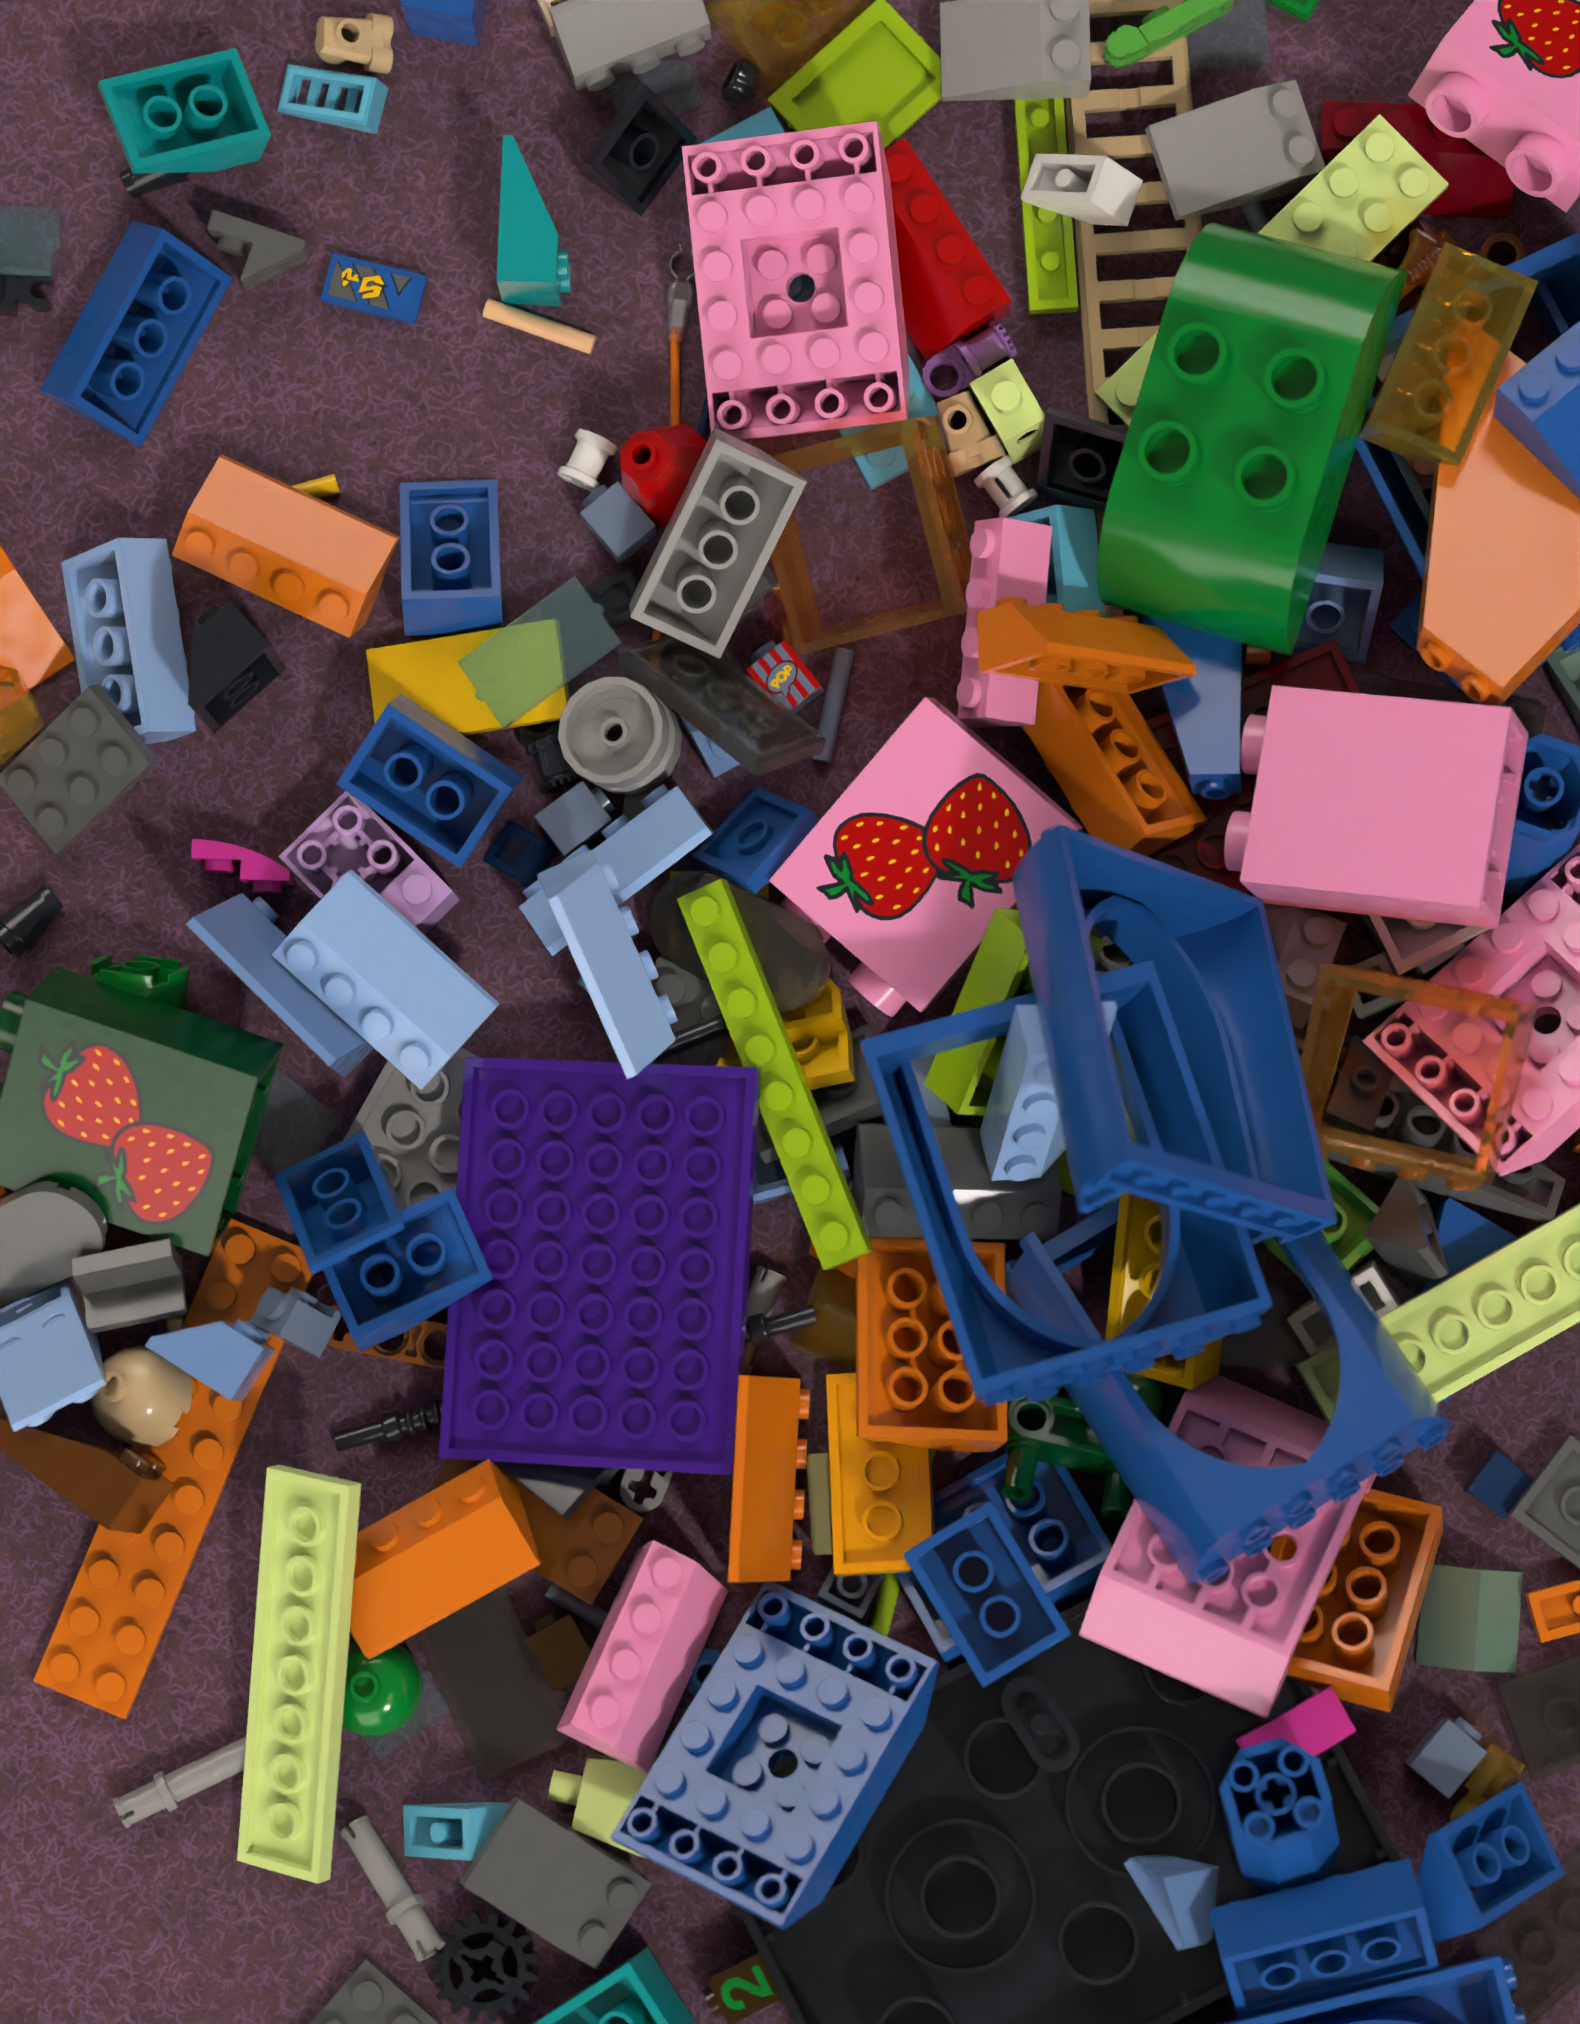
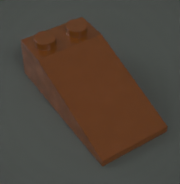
M0 1415V1450L107 1530L141 1534L175 1485L162 1475L166 1467L144 1452H140L139 1455L128 1449H124L122 1452L39 1426L29 1427L27 1425L14 1432L8 1417Z
M447 1459L427 1493L484 1461ZM492 1461L519 1489L541 1564L533 1568V1570L592 1605L644 1521L645 1516L595 1487L567 1521Z

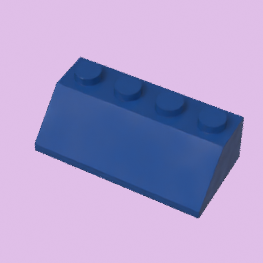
M132 221L39 391L69 411L141 447L233 277L163 228Z
M1410 1858L1396 1862H1384L1376 1867L1345 1875H1334L1322 1881L1295 1888H1283L1275 1893L1244 1901H1233L1225 1906L1209 1909L1220 1957L1239 2019L1439 1969L1424 1904Z

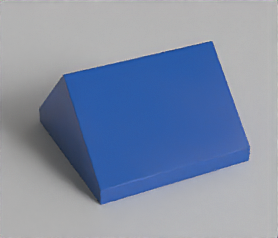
M399 0L406 27L411 34L479 46L488 0Z

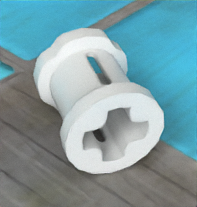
M578 429L575 434V438L578 440L567 465L560 466L557 474L562 479L593 492L600 487L597 481L608 456L615 455L617 446L598 434Z
M1009 455L994 462L974 480L978 488L984 487L1000 508L999 516L1005 518L1014 516L1038 496L1034 488L1027 489L1011 467L1013 460Z

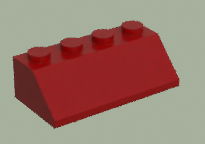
M903 138L884 150L891 181L905 330L924 361L927 362L958 340L964 342L986 328L988 321L996 318L999 320L1007 315L1011 299L907 139Z

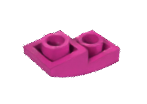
M192 839L191 859L197 864H204V872L234 873V865H240V880L245 885H253L252 892L257 894H282V886H295V876L288 869L260 853L229 843Z
M1332 1686L1322 1688L1284 1713L1271 1717L1236 1739V1742L1241 1749L1280 1737L1316 1756L1356 1732V1729Z

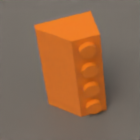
M222 454L219 456L187 511L172 556L350 638L365 625L371 613L400 537Z
M1022 597L1001 598L996 601V607L976 613L979 672L1127 695L1196 675V665L1160 627L1140 624L1138 617L1116 616L1109 619L1103 618L1102 612L1099 610L1088 609L1067 612L1064 605L1057 603L1030 606L1027 605V599Z
M1038 682L1035 725H1023L1021 728L1029 735L1042 756L1047 770L1058 782L1070 802L1071 809L1080 818L1090 836L1147 857L1200 827L1207 821V818L1130 695Z
M490 1459L357 1533L350 1632L364 1656L369 1660L541 1564L519 1489Z

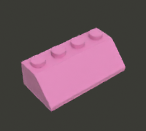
M1005 517L975 521L974 533L970 541V551L972 553L970 582L966 588V602L968 604L966 627L961 640L963 653L961 681L957 688V701L959 703L957 719L970 727L992 728L1035 725L1039 681L979 672L976 613L996 607L997 600L1007 597L1027 599V605L1030 606L1046 604L1052 526Z
M654 1540L639 1547L556 1730L647 1774L728 1590L698 1562Z

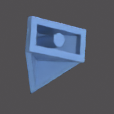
M1161 1853L1133 1857L1124 1863L1177 1950L1205 1945L1212 1939L1213 1924L1209 1909L1215 1908L1218 1866Z

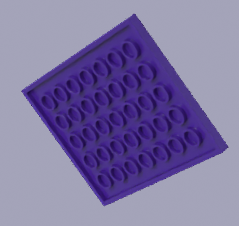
M465 1057L456 1196L493 1279L452 1303L448 1308L439 1458L480 1461L490 1459L491 1461L734 1475L739 1375H743L761 1079L760 1069L754 1067L648 1064L637 1075L627 1079L621 1064L615 1062Z

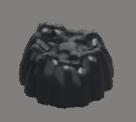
M747 58L737 59L733 64L721 89L722 99L732 103H743L755 96L754 90L756 85L754 80L760 75V72Z

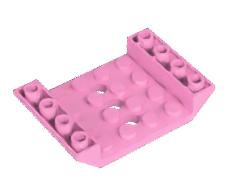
M1217 1374L1195 1389H1188L1185 1392L1168 1430L1194 1449L1213 1458L1248 1467L1273 1468L1306 1463L1321 1443L1329 1428V1424L1321 1418ZM1377 1473L1360 1482V1490L1347 1500L1337 1504L1330 1500L1315 1510L1317 1512L1316 1517L1301 1528L1291 1530L1288 1526L1271 1536L1272 1539L1286 1537L1295 1543L1297 1552L1291 1559L1285 1561L1276 1560L1270 1555L1268 1548L1251 1557H1247L1244 1553L1227 1563L1229 1569L1216 1580L1207 1584H1203L1199 1580L1191 1586L1135 1499L1100 1572L1079 1636L1267 1719L1287 1676L1288 1663L1361 1500L1365 1493H1369Z

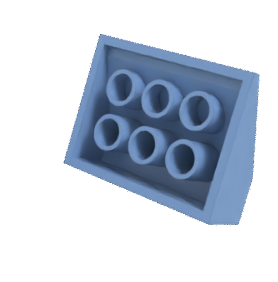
M241 893L192 917L186 925L330 1068L346 1077L374 1049L372 1045L272 956L287 936L274 924L280 916L260 896L251 902Z

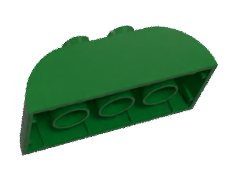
M1210 223L1199 232L1182 261L1169 293L1109 492L1097 559L1098 593L1104 605L1292 657L1407 279V271L1218 223Z

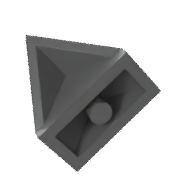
M1406 1173L1397 1178L1363 1236L1409 1289L1449 1274L1429 1200Z

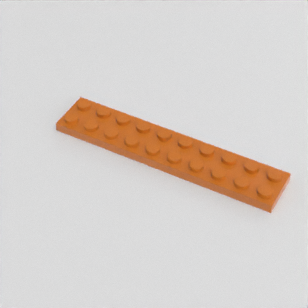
M232 1219L229 1228L213 1251L181 1330L220 1321L236 1323L238 1318L250 1322L258 1308L262 1295L268 1287L275 1288L285 1294H288L291 1287L306 1293L313 1274L307 1265L301 1247ZM270 1334L266 1343L275 1348L276 1351L244 1400L231 1401L190 1375L193 1384L192 1404L189 1413L182 1412L179 1421L174 1426L180 1428L175 1436L158 1447L143 1449L136 1446L131 1447L130 1451L139 1455L140 1452H144L163 1464L166 1469L162 1475L175 1485L141 1534L107 1530L101 1524L98 1525L33 1682L126 1720L128 1718L285 1343L283 1340Z

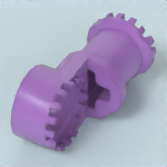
M996 318L988 321V328L966 342L958 340L926 362L922 372V381L932 398L943 401L961 393L964 388L969 386L970 382L983 375V370L1005 356L1011 359L1018 354L1011 340L1008 341L1011 339L1010 336H1003L1006 330ZM941 365L952 367L958 375L957 384L947 391L936 389L930 381L931 372Z

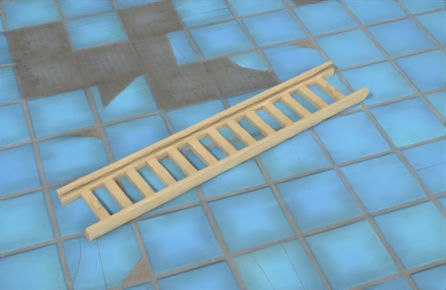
M1089 0V18L1149 14L1162 6H1167L1170 10L1183 3L1184 0ZM1187 36L1138 61L1171 60L1173 85L1089 90L1088 98H1064L1068 155L1107 156L1110 159L1154 156L1147 134L1087 138L1085 113L1175 107V116L1192 111ZM1105 42L1090 43L1091 65L1107 64L1105 63V58H1103ZM1157 181L1142 183L1135 205L1169 203L1163 182ZM1201 215L1185 218L1184 228L1094 234V226L1092 224L1073 218L1089 419L1109 424L1108 408L1095 395V392L1110 378H1105L1103 352L1140 349L1159 329V326L1101 330L1100 304L1168 299L1176 276L1098 282L1096 256L1186 250L1187 253L1192 242L1202 230ZM1114 425L1117 427L1128 429L1126 425ZM1095 509L1099 548L1105 512ZM1104 605L1105 618L1110 619L1116 616H1123V610Z

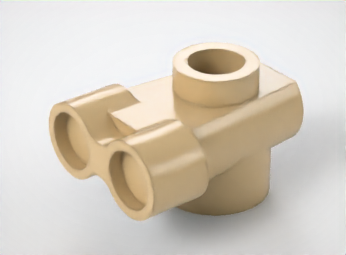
M369 13L366 19L320 17L316 27V51L321 59L329 64L336 65L349 60L363 64L365 71L388 74L393 63V51L391 48L394 30L393 18Z
M969 391L959 393L936 403L949 454L944 456L952 478L1006 456L999 436H991L986 426L985 413L979 405L975 404ZM957 411H962L967 419L966 425L960 430H956L952 425L953 416Z

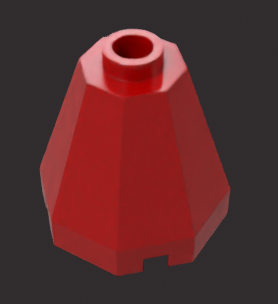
M687 423L647 427L633 433L620 449L622 488L638 504L656 527L667 526L708 442Z

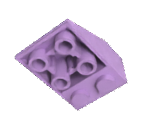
M347 791L278 856L320 899L352 869L424 935L459 901L456 894L369 806Z

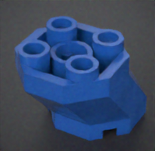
M1542 733L1527 741L1503 893L1504 896L1513 899L1524 895L1568 855L1580 830V747Z
M1280 1737L1239 1749L1218 1789L1230 1833L1229 1838L1241 1877L1269 1893H1275L1283 1888H1295L1325 1880L1341 1850V1845L1331 1804L1332 1797L1320 1759Z

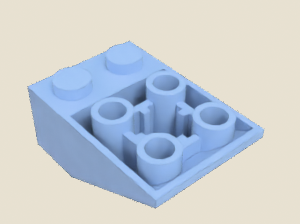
M69 1277L0 1309V1397L14 1432L27 1425L34 1427L46 1422L54 1414V1411L72 1402H85L96 1395L101 1387L106 1385L98 1335L88 1330L84 1302Z

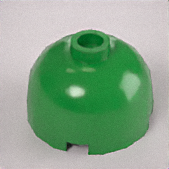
M112 955L95 958L90 962L89 978L182 1009L186 1002L189 989L190 966L187 964L180 968L179 960L133 955L140 961H125L112 965Z
M356 1640L349 1642L342 1727L346 1731L364 1737L387 1735L404 1727L418 1711L424 1693L421 1671L415 1656L402 1644L398 1643L369 1660L364 1656Z

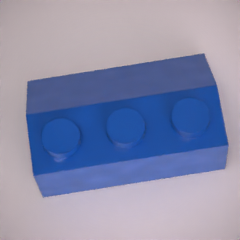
M1520 1781L1430 1833L1417 1884L1424 1904L1430 1932L1437 1943L1484 1927L1563 1877L1565 1872L1525 1786Z

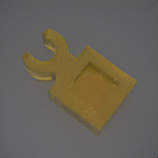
M1491 1743L1486 1751L1488 1753L1479 1762L1465 1784L1470 1789L1468 1794L1454 1807L1450 1819H1456L1509 1786L1520 1782V1773L1525 1765Z

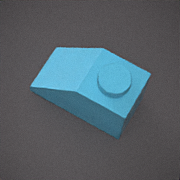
M470 1802L403 1805L404 1856L474 1860L510 1803Z

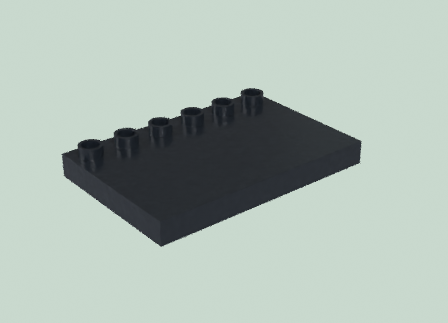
M1091 1598L1060 1613L1071 1635L982 1688L967 1662L936 1677L923 1730L823 1901L784 1930L737 1906L794 2023L1172 2024L1231 1993L1220 1957L1214 1928L1212 1939L1205 1945L1177 1950L1124 1863L1133 1857L1161 1853L1218 1866L1215 1908L1225 1906L1233 1901H1244L1271 1894L1241 1877L1229 1838L1230 1833L1218 1788L1240 1749L1236 1739L1271 1717L1284 1713L1313 1695L1311 1687L1286 1676L1268 1718L1260 1717L1079 1636ZM1020 1676H1032L1041 1680L1048 1687L1079 1737L1080 1749L1076 1760L1066 1769L1049 1771L1038 1766L1008 1722L1001 1708V1695L1005 1686L1011 1680ZM1030 1692L1020 1693L1016 1698L1017 1707L1023 1712L1033 1710L1036 1705L1035 1696ZM1050 1735L1044 1741V1749L1050 1755H1058L1064 1748L1063 1740L1057 1735ZM1340 1742L1316 1755L1315 1757L1320 1759L1332 1797L1331 1804L1341 1845V1850L1326 1879L1334 1875H1345L1376 1867L1384 1862L1400 1861L1401 1859ZM794 1757L780 1759L773 1768V1776L777 1778L791 1776L797 1769L798 1760Z

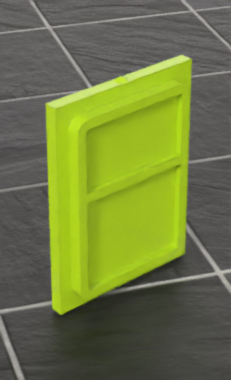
M876 0L767 99V102L787 122L788 127L792 128L795 132L877 121L883 147L886 150L942 99L941 58L886 0Z

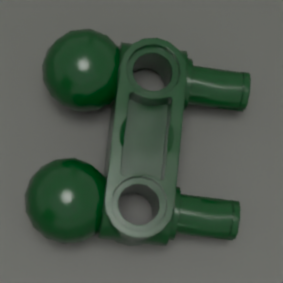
M1125 1372V1375L1147 1408L1161 1421L1167 1409L1166 1394L1162 1385L1157 1380L1133 1373L1126 1374ZM1064 1385L1056 1387L1058 1391L1056 1395L1041 1401L1029 1403L1027 1396L1008 1401V1441L1001 1446L1008 1454L1001 1493L1013 1500H1028L1032 1492L1038 1461L1107 1477L1100 1515L1109 1521L1124 1522L1132 1506L1134 1496L1074 1401L1064 1399L1067 1393ZM1031 1420L1040 1429L1036 1431L1026 1430L1018 1421Z

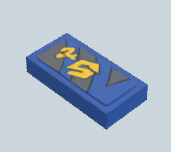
M332 253L321 295V302L416 326L428 277Z

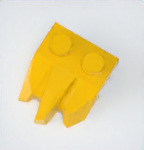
M784 969L779 991L773 995V998L810 1090L855 1081L853 1040L840 988L825 974L819 977L811 988L805 989L800 971Z

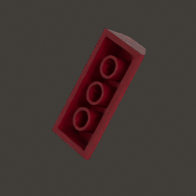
M1323 100L1317 115L1316 141L1325 167L1380 114L1449 183L1447 189L1420 215L1509 218L1514 183L1509 178L1506 168L1466 138L1452 137L1439 130L1429 119L1426 109L1420 104Z

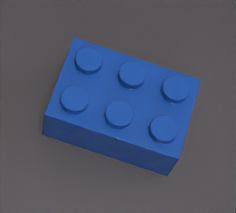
M401 693L387 704L336 785L458 868H461L473 855L524 777Z
M991 1501L903 1553V1556L982 1688L1071 1635Z

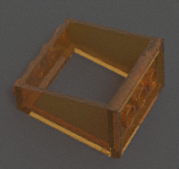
M938 415L914 417L771 456L797 473L903 445L941 598L823 628L793 510L771 554L775 569L772 572L780 583L773 588V592L777 599L782 598L787 616L782 621L784 636L791 647H795L797 655L968 612L966 588L970 582L972 553Z
M1321 962L1301 1058V1067L1323 1159L1328 1160L1329 1152L1348 1156L1347 1165L1376 1171L1378 1163L1396 1166V1176L1426 1182L1427 1174L1447 1178L1446 1187L1476 1193L1477 1185L1492 1184L1539 1004L1344 963ZM1357 991L1506 1022L1485 1127L1476 1159L1321 1125Z

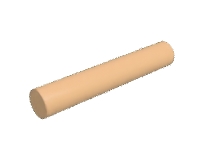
M492 299L487 300L482 316L484 318L590 355L597 339L595 335Z

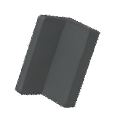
M170 1238L71 1259L73 1278L84 1294L86 1326L91 1333L184 1315L187 1312L183 1263Z

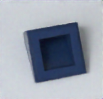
M508 820L483 861L528 888L538 880L536 874L547 869L558 849L542 837Z
M1491 1450L1463 1490L1504 1520L1533 1479L1499 1451Z

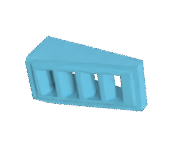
M288 64L277 111L282 114L377 134L388 87L374 77ZM303 79L311 81L306 105L297 104ZM322 83L329 85L324 108L317 107ZM342 88L349 89L344 111L336 110ZM295 90H296V104H295V103H292V102H293V98H294V94H295ZM361 92H363L362 99H361V103H360L359 112L356 113V112H357V108H358V104H359V100H360V96H361Z

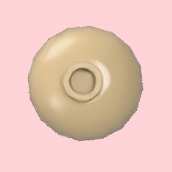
M146 1346L124 1348L105 1359L102 1364L106 1385L101 1387L97 1394L90 1398L94 1417L101 1428L114 1439L142 1449L158 1447L173 1438L180 1429L174 1426L179 1421L182 1412L189 1413L192 1404L193 1384L190 1375Z

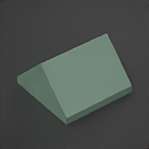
M1433 1564L1419 1612L1415 1664L1478 1672L1516 1673L1523 1572Z

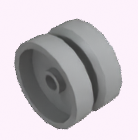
M603 677L586 683L570 697L560 716L558 740L564 759L577 774L614 795L636 796L655 789L671 775L680 757L682 733L674 712L661 698L650 690L626 677Z

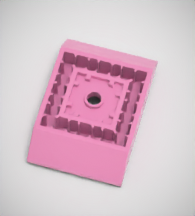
M873 121L682 146L711 433L716 428L743 441L908 421L910 370L891 181L878 122ZM800 275L810 276L815 283L813 296L805 302H795L789 293L792 280Z
M1580 844L1500 915L1498 929L1490 928L1478 935L1465 949L1456 955L1363 1040V1043L1500 1177L1545 1160L1580 1128ZM1544 1014H1555L1561 1018L1559 1028L1549 1034L1537 1032L1534 1029V1023Z

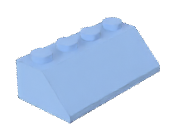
M119 537L61 562L81 693L89 686L99 684L146 744L170 741L195 732V712L188 705L189 681L187 659L183 649L179 623L180 613L176 604L172 563L169 558L167 539Z
M662 784L640 801L646 810L629 821L626 815L623 814L601 831L607 840L592 851L599 864L608 860L620 886L619 889L612 891L617 906L714 833L679 786L669 791ZM584 844L564 859L562 863L590 850ZM538 879L522 892L528 900L520 905L519 908L546 949L554 956L567 946V942Z
M590 850L536 875L628 1079L637 1075L676 1041L670 1024L677 1022L678 1019L667 994L657 997L650 982L658 978L659 975L648 950L646 949L638 953L631 936L640 932L628 905L618 908L612 895V891L619 889L620 886L609 861L607 860L599 864L593 851Z
M352 869L314 906L272 954L277 961L420 1090L448 1063L500 1004Z
M1115 1001L1102 1002L1109 1034L1117 1012ZM1016 1005L979 1132L991 1181H1024L1031 1178H1040L1066 1149L1037 1005Z

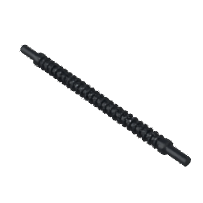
M810 1305L765 1317L763 1313L748 1316L745 1332V1349L749 1342H753L755 1346L770 1343L771 1336L819 1324L815 1306ZM433 1400L432 1407L427 1408L425 1404H419L418 1411L415 1412L410 1407L405 1408V1414L400 1415L398 1411H391L382 1414L379 1421L334 1432L336 1448L340 1452L385 1439L388 1443L403 1441L407 1433H410L412 1437H417L418 1430L423 1429L425 1433H431L433 1426L441 1428L442 1404L438 1400Z

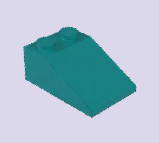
M236 48L100 80L97 85L133 174L216 172L260 160L271 137Z
M503 135L496 279L502 303L561 306L562 292L571 293L572 263H569V250H561L556 228L513 135Z
M646 1947L532 2024L697 2023L648 1947Z

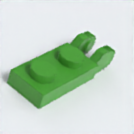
M1186 0L1170 10L1167 6L1159 7L1142 19L1143 25L1139 26V28L1125 24L1117 28V32L1112 31V34L1108 35L1107 40H1105V54L1103 55L1105 63L1109 65L1108 67H1112L1113 70L1125 69L1126 65L1130 66L1229 13L1234 0Z

